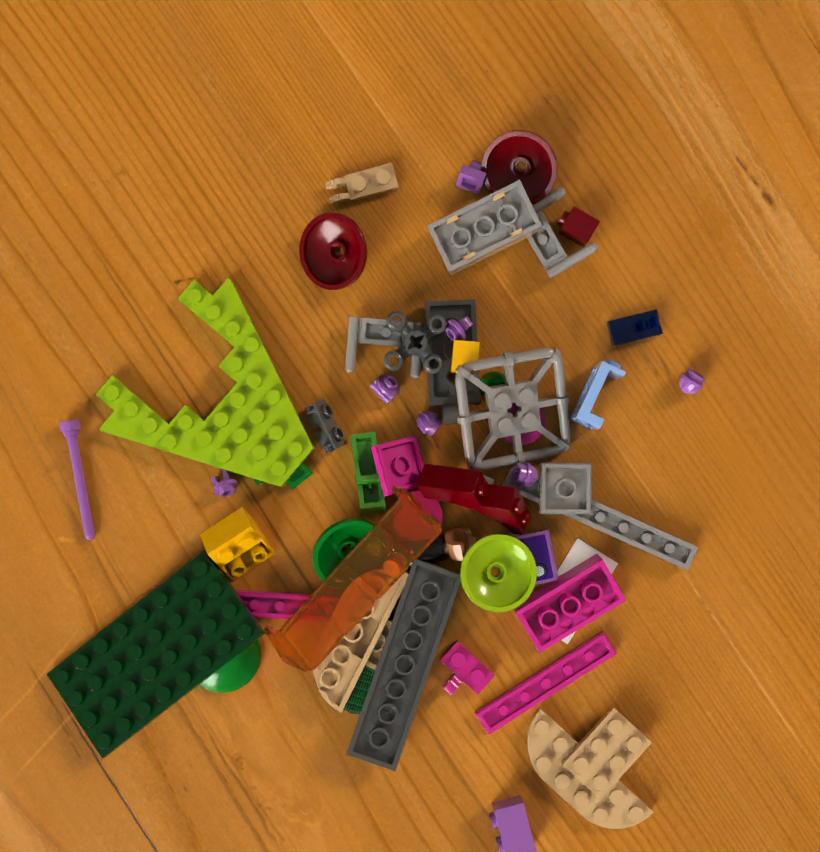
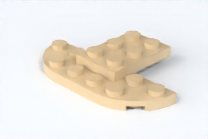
M382 568L369 571L355 579L342 595L318 643L313 660L315 681L325 701L340 713H342L364 666L376 669L392 623L389 616L405 586L408 572L402 571L398 576L393 577L388 575L385 569Z
M611 706L584 738L577 742L540 707L537 709L527 731V749L530 761L542 780L579 814L595 825L610 829H622L641 823L653 813L648 805L619 780L652 742L618 710Z

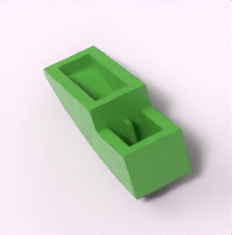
M374 431L350 435L361 515L387 512L385 496L371 451V447L377 445L376 433Z

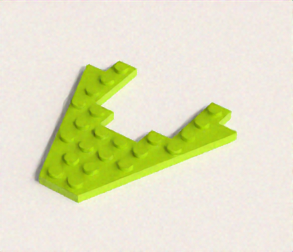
M227 278L215 294L212 295L193 280L178 297V300L234 346L218 367L237 383L205 420L187 405H184L172 421L168 423L115 376H111L96 393V396L114 410L99 430L282 487L315 448L234 283Z

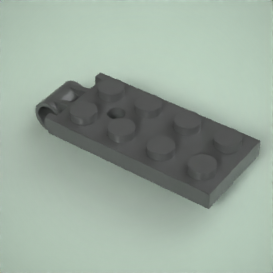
M475 299L425 301L426 321L433 314L442 315L446 322L450 319L459 322L467 316L473 325L465 331L466 339L464 341L477 342ZM438 320L432 321L433 328H440ZM444 330L440 334L431 336L428 341L429 350L439 355L443 360V368L439 373H428L429 407L442 405L443 425L458 424L457 416L459 415L456 385L455 381H451L448 377L451 372L453 341ZM431 359L429 361V367L431 369L436 368L437 361L435 359ZM478 370V372H477L476 375H475V374H472V375H474V376H475L476 378H478V379H479V370ZM466 379L468 404L480 405V389Z

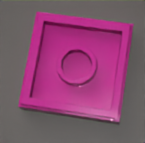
M416 435L371 447L384 496L417 487L424 462Z

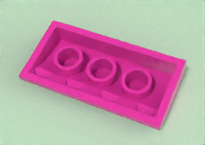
M598 554L558 577V580L551 581L534 591L524 603L513 609L539 653L626 601L605 562Z

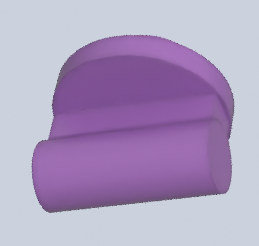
M380 375L370 385V388L386 404L390 403L399 393L398 382L392 376Z

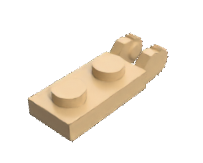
M392 162L348 174L344 178H336L325 183L326 189L346 186L348 193L336 194L330 197V204H339L349 200L353 202L399 189Z

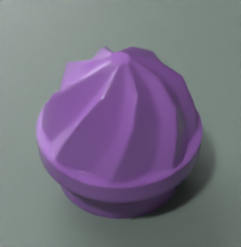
M688 368L685 373L680 375L679 386L685 394H695L704 387L702 384L705 378L692 369Z
M424 411L417 417V426L422 431V434L425 435L427 433L432 437L443 420L438 417V413Z
M517 463L512 472L513 483H516L521 488L531 487L536 483L538 473L530 463Z

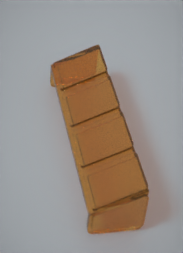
M394 486L392 491L399 499L279 630L269 625L264 628L266 635L284 663L304 672L315 670L339 644V640L344 635H347L374 606V602L381 598L409 568V564L416 560L442 532L441 523L411 493L402 487Z

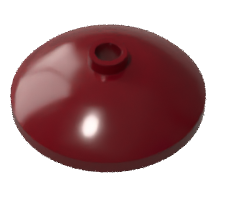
M513 130L500 135L488 146L482 160V172L486 173L484 183L491 194L520 180L531 204L534 205L543 200L553 188L557 178L558 164L552 147L545 139L530 131ZM520 161L525 162L526 169H521L518 163Z
M340 213L321 214L306 226L301 236L299 246L300 261L306 275L317 286L328 290H340L349 287L361 276L366 265L367 244L364 234L357 223L346 215ZM341 247L343 248V255L340 253Z

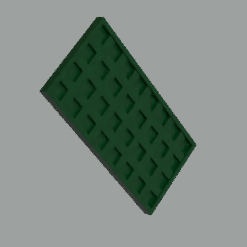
M203 551L48 672L47 676L103 759L266 633L219 566L208 556L206 551Z

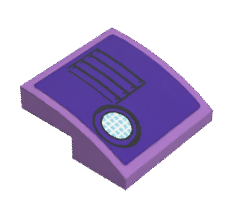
M549 530L512 536L524 543L534 557L537 568L535 585L559 579Z

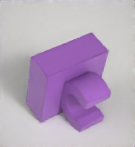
M473 160L470 167L462 165L456 186L479 195L486 176L485 172L480 171L482 163Z

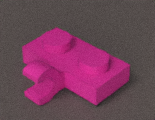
M457 640L440 658V661L454 672L443 684L444 689L450 695L457 690L462 681L476 694H479L495 676Z

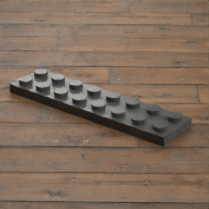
M416 558L413 559L346 755L396 771L461 582L460 573Z

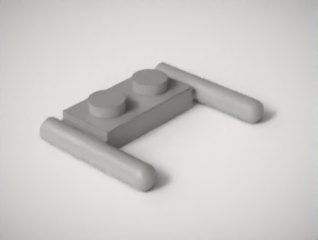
M563 187L557 188L543 200L532 205L542 228L527 238L550 279L598 250L597 244L591 242L568 256L543 214V209L566 195Z
M349 317L345 370L349 373L355 371L357 343L400 347L402 337L398 332L391 330L384 319ZM392 320V323L399 326L401 321ZM407 322L412 329L416 330L423 328L425 323ZM411 336L409 338L411 340L409 348L417 347L419 349L421 347L419 342L422 336L417 338ZM412 355L410 376L418 378L421 371V359L418 356Z

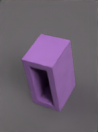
M521 795L492 803L494 812H490L489 815L493 828L498 827L500 836L496 837L499 852H537Z

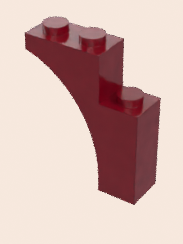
M432 464L424 465L417 487L425 498L445 501L472 509L502 524L513 534H524L526 526L530 524L531 513L517 488L488 484L479 470Z

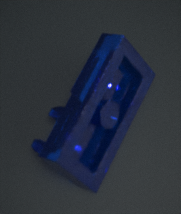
M657 309L606 322L612 346L663 334Z

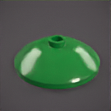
M363 519L339 521L328 527L318 537L312 551L313 567L318 577L327 585L339 589H347L359 576L372 570L382 569L387 558V542L381 530L369 521Z
M259 640L255 641L202 682L200 686L213 692L227 693L238 690L249 683L256 674L261 661Z

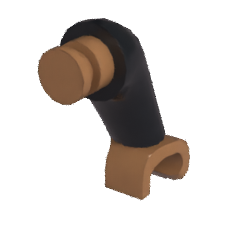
M456 527L448 530L445 533V538L442 536L398 544L390 549L387 554V561L384 563L385 572L393 577L398 576L402 571L407 572L410 570L414 558L434 564L446 560L447 554H449V559L462 561L466 551L476 542V538L468 527Z

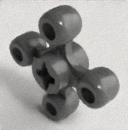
M401 311L391 312L387 316V326L400 334L402 343L399 349L386 353L383 359L385 367L388 370L397 371L403 366L404 360L407 357L414 355L422 360L423 368L426 372L430 374L439 373L443 368V360L439 355L429 350L428 341L431 336L440 334L446 329L445 318L442 315L433 314L429 316L423 328L416 330L408 325L404 313ZM397 316L401 319L399 326L392 323L393 317ZM433 320H438L440 322L439 329L433 328ZM411 336L413 338L422 336L419 342L421 346L419 349L417 347L407 349L411 343L409 339ZM391 356L398 358L397 365L392 366L389 363ZM431 359L437 361V367L434 369L429 367Z

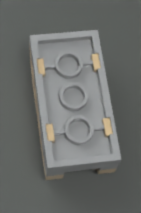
M518 180L428 225L427 228L450 275H453L538 232L542 225L521 181Z

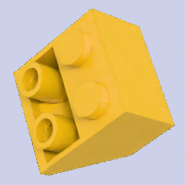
M243 507L200 534L208 556L232 581L275 554L254 519Z

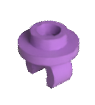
M467 316L459 322L450 319L446 322L445 331L452 341H464L466 339L465 331L473 323Z
M223 469V480L220 482L219 477L213 475L211 476V482L215 485L213 487L215 495L227 497L235 492L238 483L233 479L230 471Z

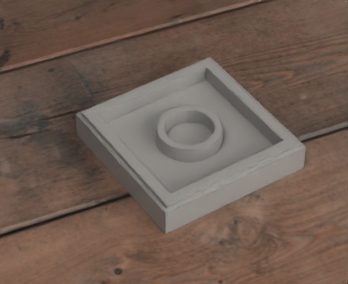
M539 463V514H591L592 463Z

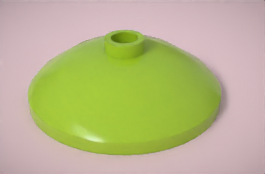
M503 534L488 535L473 543L466 551L460 568L461 584L468 598L477 606L491 612H506L520 606L531 595L537 578L536 563L528 547L520 540ZM493 567L498 568V574L496 576L491 575V569Z

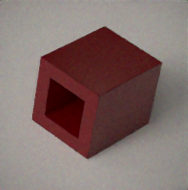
M573 206L570 212L564 211L557 223L561 225L558 233L585 247L600 221Z

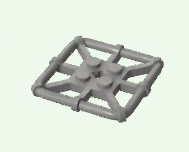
M556 347L539 348L518 353L509 351L504 352L502 356L470 361L456 368L455 385L459 409L457 421L458 424H461L464 456L469 469L489 470L517 463L523 464L532 460L556 456L569 450L571 434L568 403H570V398L566 394L564 364L559 349ZM544 358L529 379L515 382L513 372L515 363ZM553 363L556 396L538 399L537 384ZM504 366L506 384L488 387L470 372ZM466 379L485 392L486 410L469 413ZM515 402V405L519 406L518 411H516L514 415H512V413L507 412V410L511 408L512 403ZM557 405L560 439L541 426L539 408ZM488 418L490 433L474 453L471 422ZM538 431L556 445L523 452L521 434ZM512 436L514 454L482 460L497 438Z

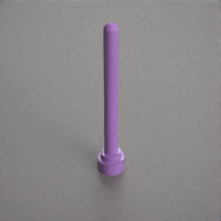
M80 420L59 422L60 433L63 432L64 437H67L85 538L92 540L95 537V531L77 438L81 429Z

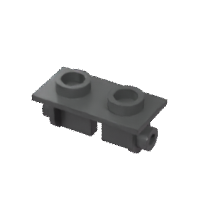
M325 399L314 402L305 408L307 412L305 416L312 430L319 426L322 431L315 434L322 450L325 449L326 453H329L346 445L344 433L337 426L333 417V410L326 403Z

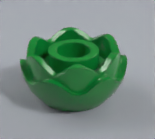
M499 371L485 373L480 379L488 387L506 384L505 375ZM480 389L481 394L485 395V392Z

